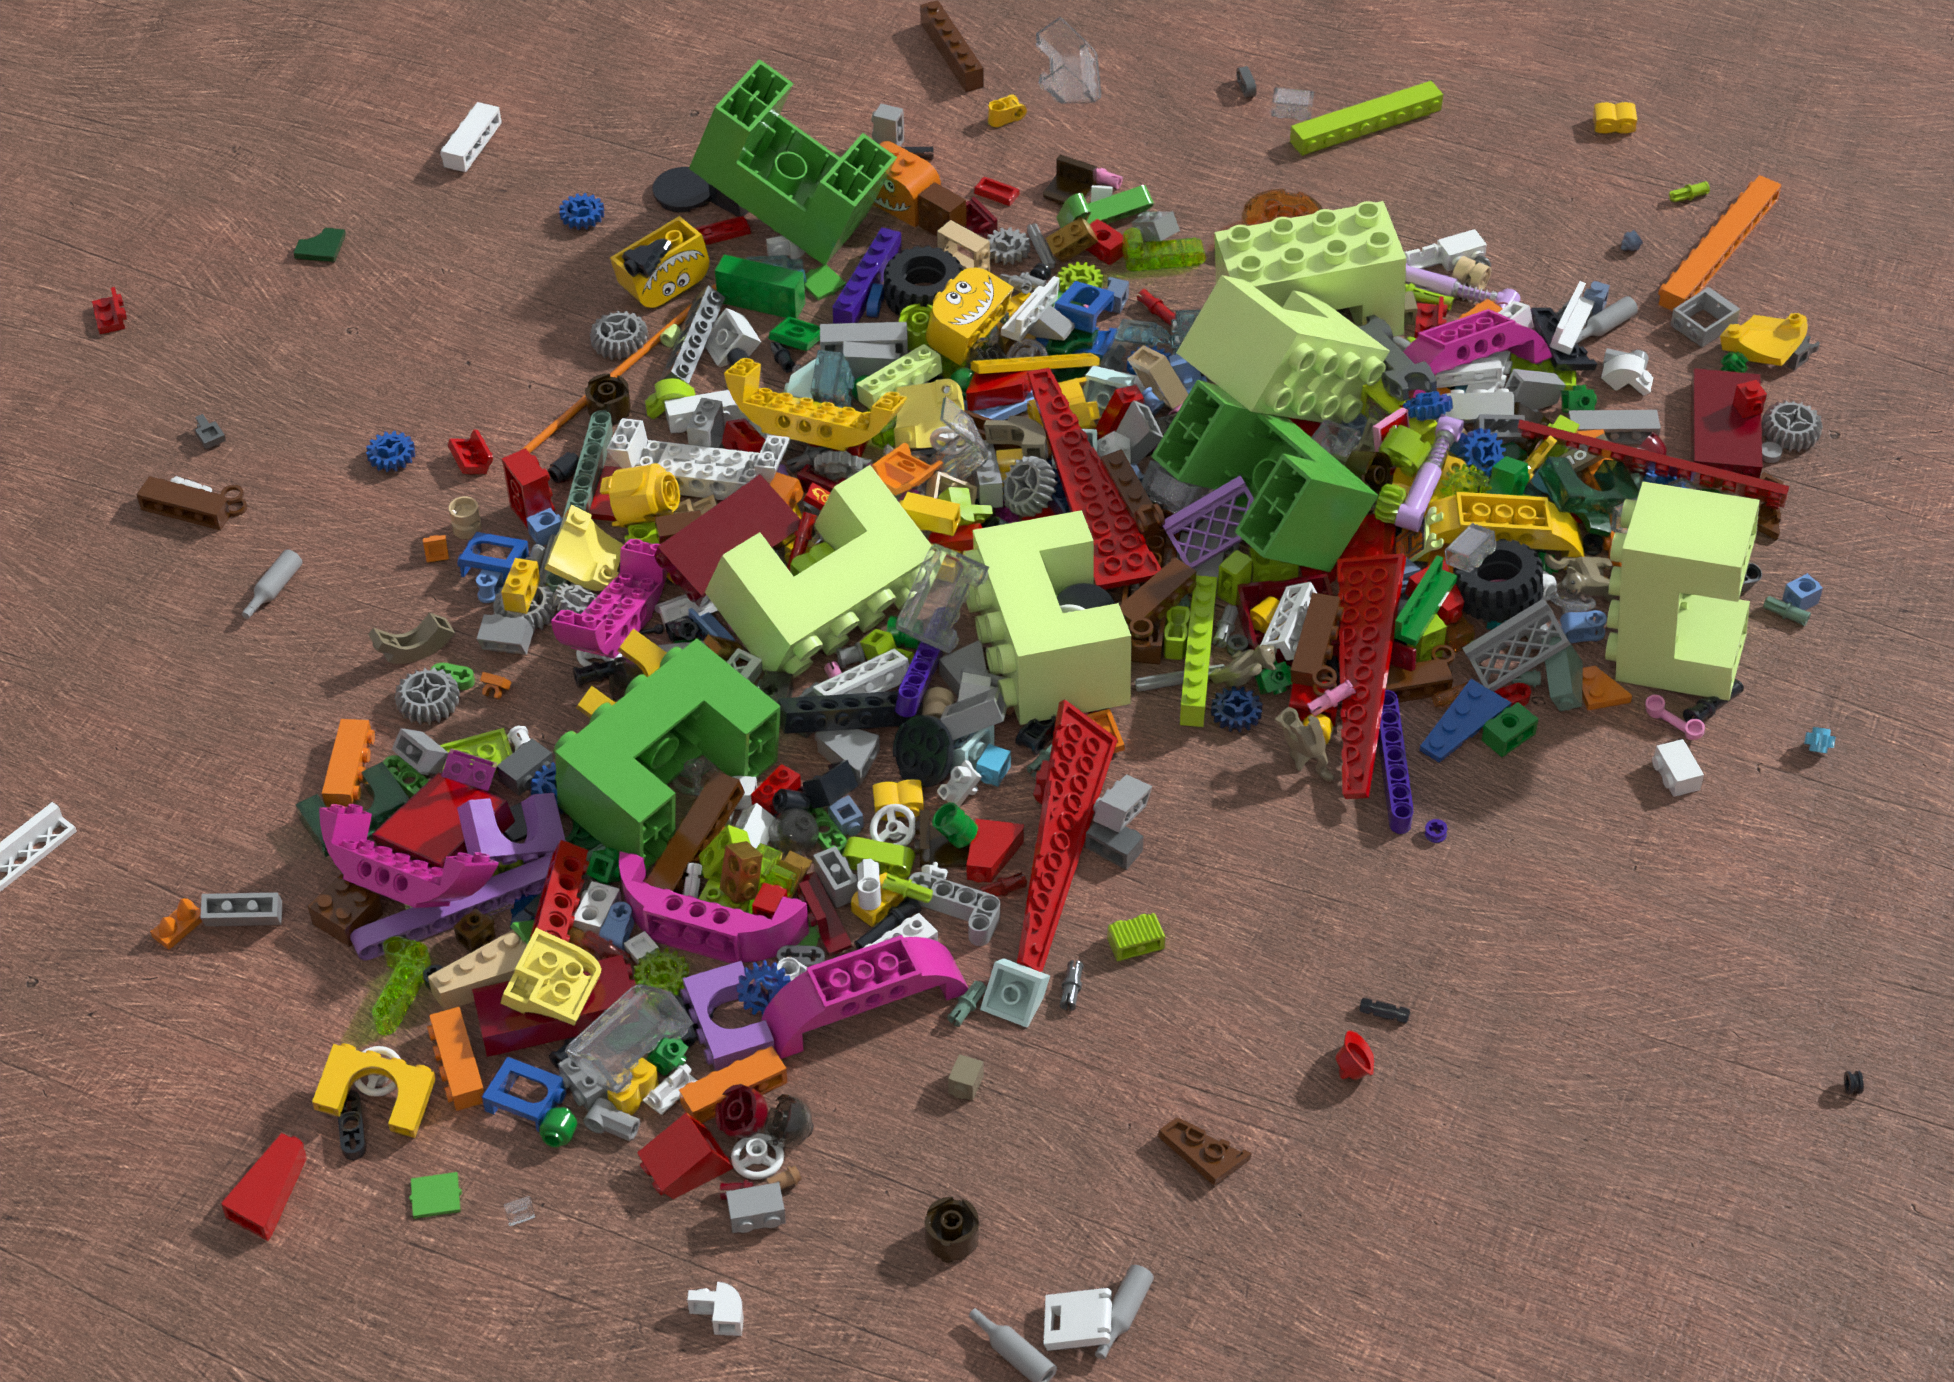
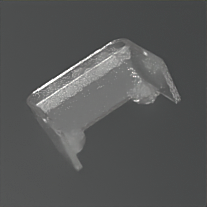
M946 396L943 398L940 420L958 435L930 458L919 451L911 452V456L929 465L940 460L943 462V465L934 474L939 471L947 473L956 479L965 480L987 462L988 450L973 419ZM888 444L884 447L883 457L894 450ZM927 480L918 487H913L919 491V495L925 496ZM938 490L937 499H939L938 496L942 493L940 490Z

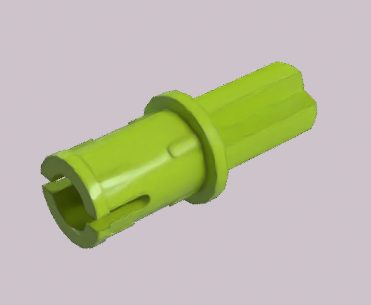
M1706 181L1695 185L1687 184L1684 188L1670 191L1669 200L1671 202H1678L1689 199L1690 201L1694 197L1709 194V184Z
M889 873L886 875L882 887L883 889L903 895V898L910 897L924 903H929L933 896L932 889L912 883L911 879L907 881Z

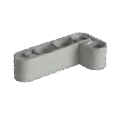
M916 872L909 877L912 883L933 890V896L929 903L917 900L920 906L968 921L969 941L975 946L988 944L1000 922V900L996 896L923 872Z

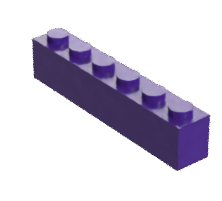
M883 227L880 229L832 307L833 324L859 322L867 309V302L873 283H883V273L886 264L894 255L900 254L902 251L901 232Z

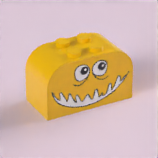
M680 216L610 257L618 283L641 304L649 308L658 307L697 284L703 279L709 268V256L702 234ZM661 238L671 242L672 246L661 259L656 270L649 278H644L639 274L632 277L624 267L625 261L622 259L625 251L629 249L634 250L641 245H649Z
M967 268L961 271L954 280L950 279L945 290L938 292L933 300V307L926 330L928 344L934 350L961 366L1006 315L1014 287L981 268Z

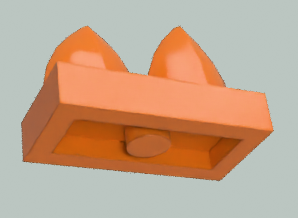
M181 898L177 909L168 917H163L160 924L150 931L152 938L170 950L203 922L201 920V910L191 900Z

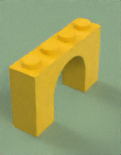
M907 492L904 500L899 502L920 531L929 530L954 536L961 520L960 504ZM931 544L937 552L928 566V570L932 574L931 578L955 583L961 569V552Z
M632 629L617 650L636 664L646 677H649L660 668L661 660L667 653L635 629ZM591 686L576 706V709L591 718L594 711L603 703L609 702L611 705H614L616 702Z
M342 1043L341 1046L333 1044L312 1101L314 1110L340 1117L351 1086L364 1076L382 1075L393 1081L398 1088V1097L388 1123L390 1131L415 1138L435 1083L434 1072L424 1065H416V1067L407 1065L404 1060L393 1057L391 1060L382 1058L379 1053L367 1050L366 1053L357 1051L354 1046Z

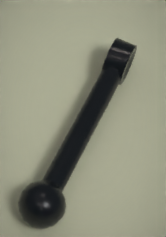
M657 624L654 628L640 630L639 633L648 634L655 632L656 634L663 633V625Z

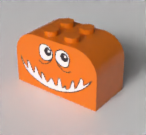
M883 141L879 145L895 155L897 159L873 205L909 225L917 227L919 225L918 194L934 182L941 185L940 177L928 161L890 141Z

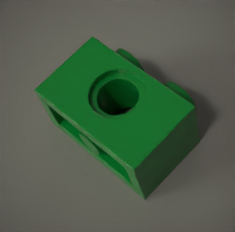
M1517 702L1511 707H1506L1500 715L1494 719H1489L1484 724L1481 741L1499 756L1504 757L1536 734L1539 719Z

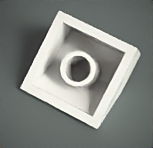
M726 308L715 321L705 347L717 366L723 367L728 365L727 354L732 349L740 348L750 356L761 341L744 315Z

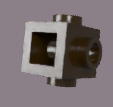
M475 908L469 914L464 915L453 926L456 941L469 952H473L492 942L493 938L496 937L494 920L487 913L483 914Z

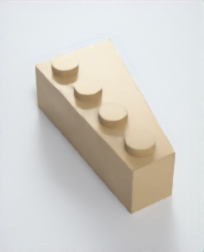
M514 930L428 976L432 995L444 1011L475 1002L472 989L511 980L515 968L527 947V944L521 940L522 938Z

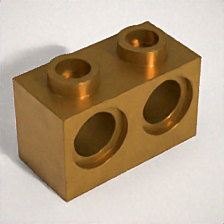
M1081 216L1046 237L1053 255L1062 263L1098 242L1091 225Z
M747 841L725 846L719 889L735 903L756 898L763 854Z

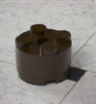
M605 373L589 380L587 388L585 387L587 411L590 417L593 413L600 410L610 413L611 422L619 421L630 415L629 386L623 377L617 375V378L611 377L610 374Z
M1360 450L1351 451L1345 467L1376 494H1380L1384 485H1392L1393 475L1390 474V467H1393V464L1386 453Z
M944 1197L930 1205L925 1217V1241L929 1250L943 1262L950 1263L967 1257L978 1247L979 1218L977 1210L969 1201Z

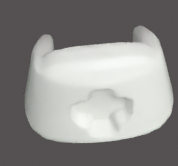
M933 862V865H924L921 868L923 873L946 879L948 873L946 869L937 868V862Z

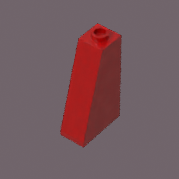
M281 1133L223 1200L221 1206L225 1217L269 1241L306 1162L307 1157L303 1142L295 1136L289 1137Z

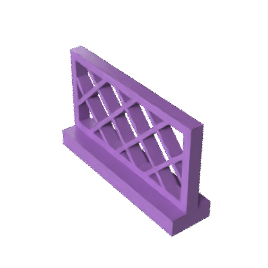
M1238 476L1166 518L1163 527L1183 562L1194 569L1241 542L1243 539L1239 535L1235 538L1226 537L1228 526L1238 527L1239 523L1230 521L1233 510L1245 512L1246 514L1254 498L1242 477ZM1243 494H1246L1249 499L1247 508L1235 506L1236 499ZM1221 507L1229 508L1226 520L1215 518L1217 509ZM1198 520H1210L1206 532L1195 529ZM1213 521L1225 524L1222 535L1210 533ZM1181 530L1188 531L1187 543L1178 542L1174 534ZM1193 533L1205 535L1202 547L1190 544ZM1209 537L1221 539L1218 548L1214 550L1206 548ZM1189 548L1200 551L1199 558L1192 563H1189L1186 558Z

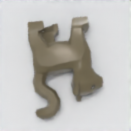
M1551 554L1545 555V563L1552 569L1561 570L1568 566L1567 574L1563 581L1556 585L1557 589L1566 590L1572 595L1582 592L1589 596H1603L1609 602L1614 599L1615 595H1609L1610 579L1603 576V569H1611L1613 567L1610 559L1601 557H1563L1557 561Z
M1258 645L1255 650L1249 649L1245 652L1239 650L1232 656L1234 660L1222 669L1220 667L1209 674V677L1214 684L1225 682L1227 687H1239L1247 683L1253 676L1259 674L1262 668L1275 670L1276 668L1273 663L1275 662L1277 649L1273 645Z
M1287 707L1274 720L1283 729L1285 740L1290 746L1289 755L1295 761L1296 769L1301 771L1307 761L1315 758L1318 760L1316 770L1321 778L1326 781L1333 780L1334 775L1326 768L1328 759L1325 752V738L1319 719L1310 715L1308 717V726H1304L1298 718L1297 711Z

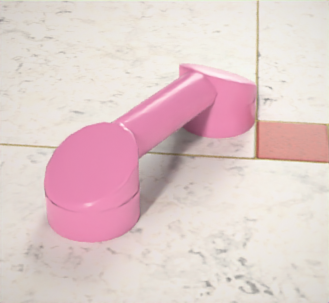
M1651 695L1646 699V711L1652 718H1662L1683 731L1688 740H1697L1704 735L1705 725L1701 720L1691 719L1686 723L1665 710V700L1659 695Z

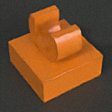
M433 535L429 538H423L426 562L449 559L445 535Z
M482 672L480 681L486 684L482 690L483 695L488 697L490 690L495 689L494 698L500 699L502 697V689L509 691L511 681L501 676Z

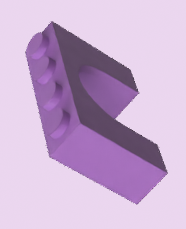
M554 793L534 794L521 802L527 826V837L524 844L514 843L500 832L490 798L469 800L458 807L457 810L467 853L474 856L475 852L490 855L489 859L502 862V865L513 864L517 860L529 863L538 858L552 855L559 841H565Z
M741 961L683 978L684 989L680 990L683 1003H689L691 1008L688 1009L691 1023H697L699 1028L696 1029L698 1041L700 1044H705L704 1055L707 1064H712L715 1071L726 1068L737 1060H743L758 1050L771 1046L774 1048V1040L766 1020L738 1029H726L716 1025L709 1018L715 1007L738 999V994H740L736 989V985L740 984L738 977L739 975L746 976Z

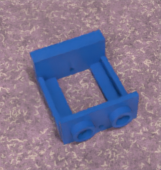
M1075 281L1055 302L1054 308L1073 322L1076 329L1093 333L1096 330V320L1103 310L1112 312L1114 292ZM1071 301L1079 302V303H1082V304L1089 305V307L1086 308V307L1079 306V305H1076V304H1073V303H1070V302H1071Z
M476 532L473 538L468 541L464 552L458 557L461 577H465L470 568L473 567L502 573L505 584L515 558L525 559L529 556L528 541ZM481 543L513 548L506 560L479 555L482 551Z
M507 1057L483 1094L482 1100L486 1112L494 1115L498 1108L534 1121L536 1130L539 1132V1127L546 1112L556 1108L558 1104L563 1102L566 1096V1089L564 1088L563 1077ZM519 1076L538 1082L548 1089L546 1098L537 1103L509 1095L508 1092Z

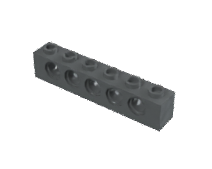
M709 285L694 298L659 381L673 378L689 384L725 299L723 295Z

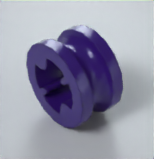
M1439 819L1428 821L1425 826V837L1430 842H1443L1447 837L1446 823ZM1432 829H1436L1440 833L1436 834L1435 831H1432Z

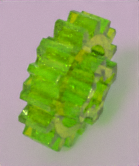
M1463 464L1461 470L1455 466V473H1446L1449 479L1442 480L1446 488L1440 490L1445 495L1443 498L1452 496V494L1456 495V492L1478 493L1477 488L1479 485V493L1488 494L1486 491L1491 490L1492 487L1490 484H1487L1490 479L1487 475L1483 476L1485 472L1482 469L1477 471L1475 465L1468 469L1466 464ZM1455 485V491L1452 493V487ZM1464 487L1470 488L1468 491L1462 490Z
M656 948L655 954L651 955L649 952H646V959H638L639 965L634 966L635 983L638 984L639 991L645 990L647 997L652 993L655 994V999H659L660 995L667 997L669 993L678 995V988L684 989L683 978L689 977V965L686 963L684 956H678V951L675 950L670 954L668 948H665L664 952L660 953L659 949Z

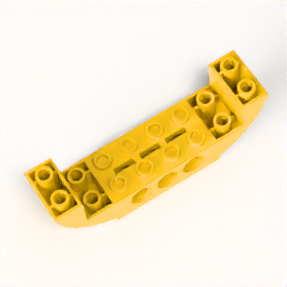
M749 358L740 359L724 372L726 384L733 400L752 422L761 427V432L789 437L793 440L844 452L849 447L864 443L877 435L900 412L907 400V397L900 396L897 392H887L871 406V412L862 413L855 411L851 407H836L830 402L819 403L808 397L797 398L793 397L790 393L772 392L769 388L759 389L761 364L755 363Z
M1456 492V495L1429 503L1424 513L1425 517L1431 507H1436L1437 512L1435 515L1443 512L1442 521L1429 525V535L1435 533V541L1442 538L1443 543L1474 545L1478 542L1485 543L1486 540L1493 539V541L1506 539L1507 541H1518L1520 545L1524 543L1531 549L1561 550L1562 558L1585 557L1582 536L1576 520L1566 510L1549 502L1548 497ZM1430 551L1416 561L1428 562Z

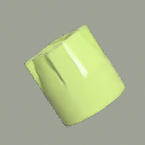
M672 324L671 327L667 328L660 335L661 342L669 348L673 347L680 333V328L676 324Z

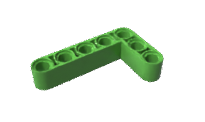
M1146 185L1138 186L1087 204L1083 194L1078 193L1065 201L1056 220L1060 228H1063L1080 216L1089 224L1096 219L1109 224L1144 212L1153 207L1154 202Z

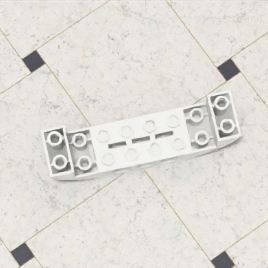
M622 418L607 447V451L622 469L654 463L660 464L665 468L666 472H671L676 478L680 495L701 498L714 495L716 499L724 500L759 474L770 484L784 456L790 438L768 435L760 453L660 442L647 439L642 420Z

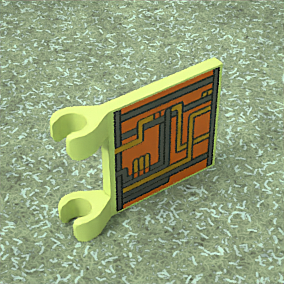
M1431 507L1423 518L1418 532L1407 529L1395 537L1394 554L1403 553L1406 558L1414 562L1428 551L1442 548L1443 539L1440 538L1438 541H1435L1436 534L1431 533L1429 535V525L1442 521L1443 512L1435 515L1437 509L1436 507Z

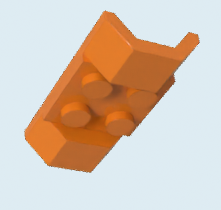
M903 443L872 464L871 467L890 492L896 496L914 486L918 487L932 477L937 469L942 467L943 462L939 460L929 465L911 456L909 445Z

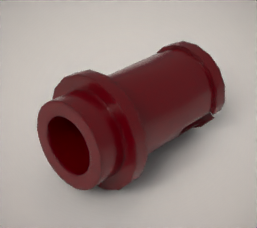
M747 1179L740 1183H720V1191L754 1187L753 1182H748ZM726 1192L720 1193L721 1200L727 1199Z

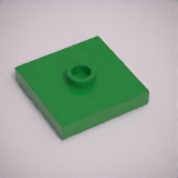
M788 316L769 332L768 339L808 351L820 340V326Z

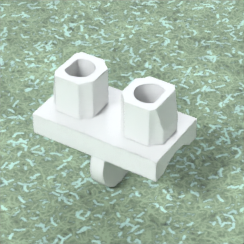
M964 760L961 766L954 767L951 771V779L947 784H941L937 793L943 800L948 803L953 802L960 807L969 794H976L978 791L976 784L982 776L973 769L970 761Z

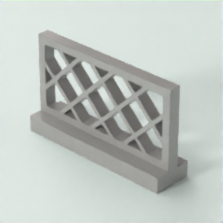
M1543 598L1463 647V650L1471 661L1483 686L1494 692L1571 644L1553 611ZM1550 620L1552 621L1548 630L1540 629L1542 625ZM1531 633L1528 642L1520 641L1522 637ZM1538 634L1546 635L1543 644L1534 643ZM1552 636L1561 637L1562 641L1555 645H1549ZM1511 646L1507 655L1499 654L1501 650ZM1517 647L1525 648L1522 657L1514 656ZM1531 649H1540L1537 656L1529 658ZM1491 658L1487 667H1482L1478 665L1486 659ZM1497 659L1505 660L1502 669L1493 668ZM1511 661L1520 662L1516 669L1508 670ZM1491 673L1499 674L1496 681L1491 684L1488 683Z

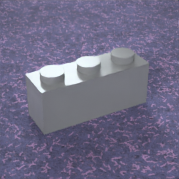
M1126 774L1120 781L1117 780L1111 790L1107 789L1102 798L1099 797L1093 807V811L1096 812L1093 821L1120 833L1146 807L1152 786Z
M278 893L202 894L201 920L205 926L281 925L282 899Z

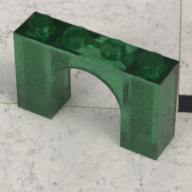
M1548 457L1538 472L1559 512L1621 515L1625 499L1637 501L1640 492L1623 461L1603 460L1593 475L1602 491L1595 490L1584 484L1578 478L1566 457Z
M383 762L361 772L364 787L374 800L372 806L366 811L372 814L367 837L372 835L409 800ZM315 794L295 805L299 820L326 858L330 855L322 836L319 809L327 807L319 795Z

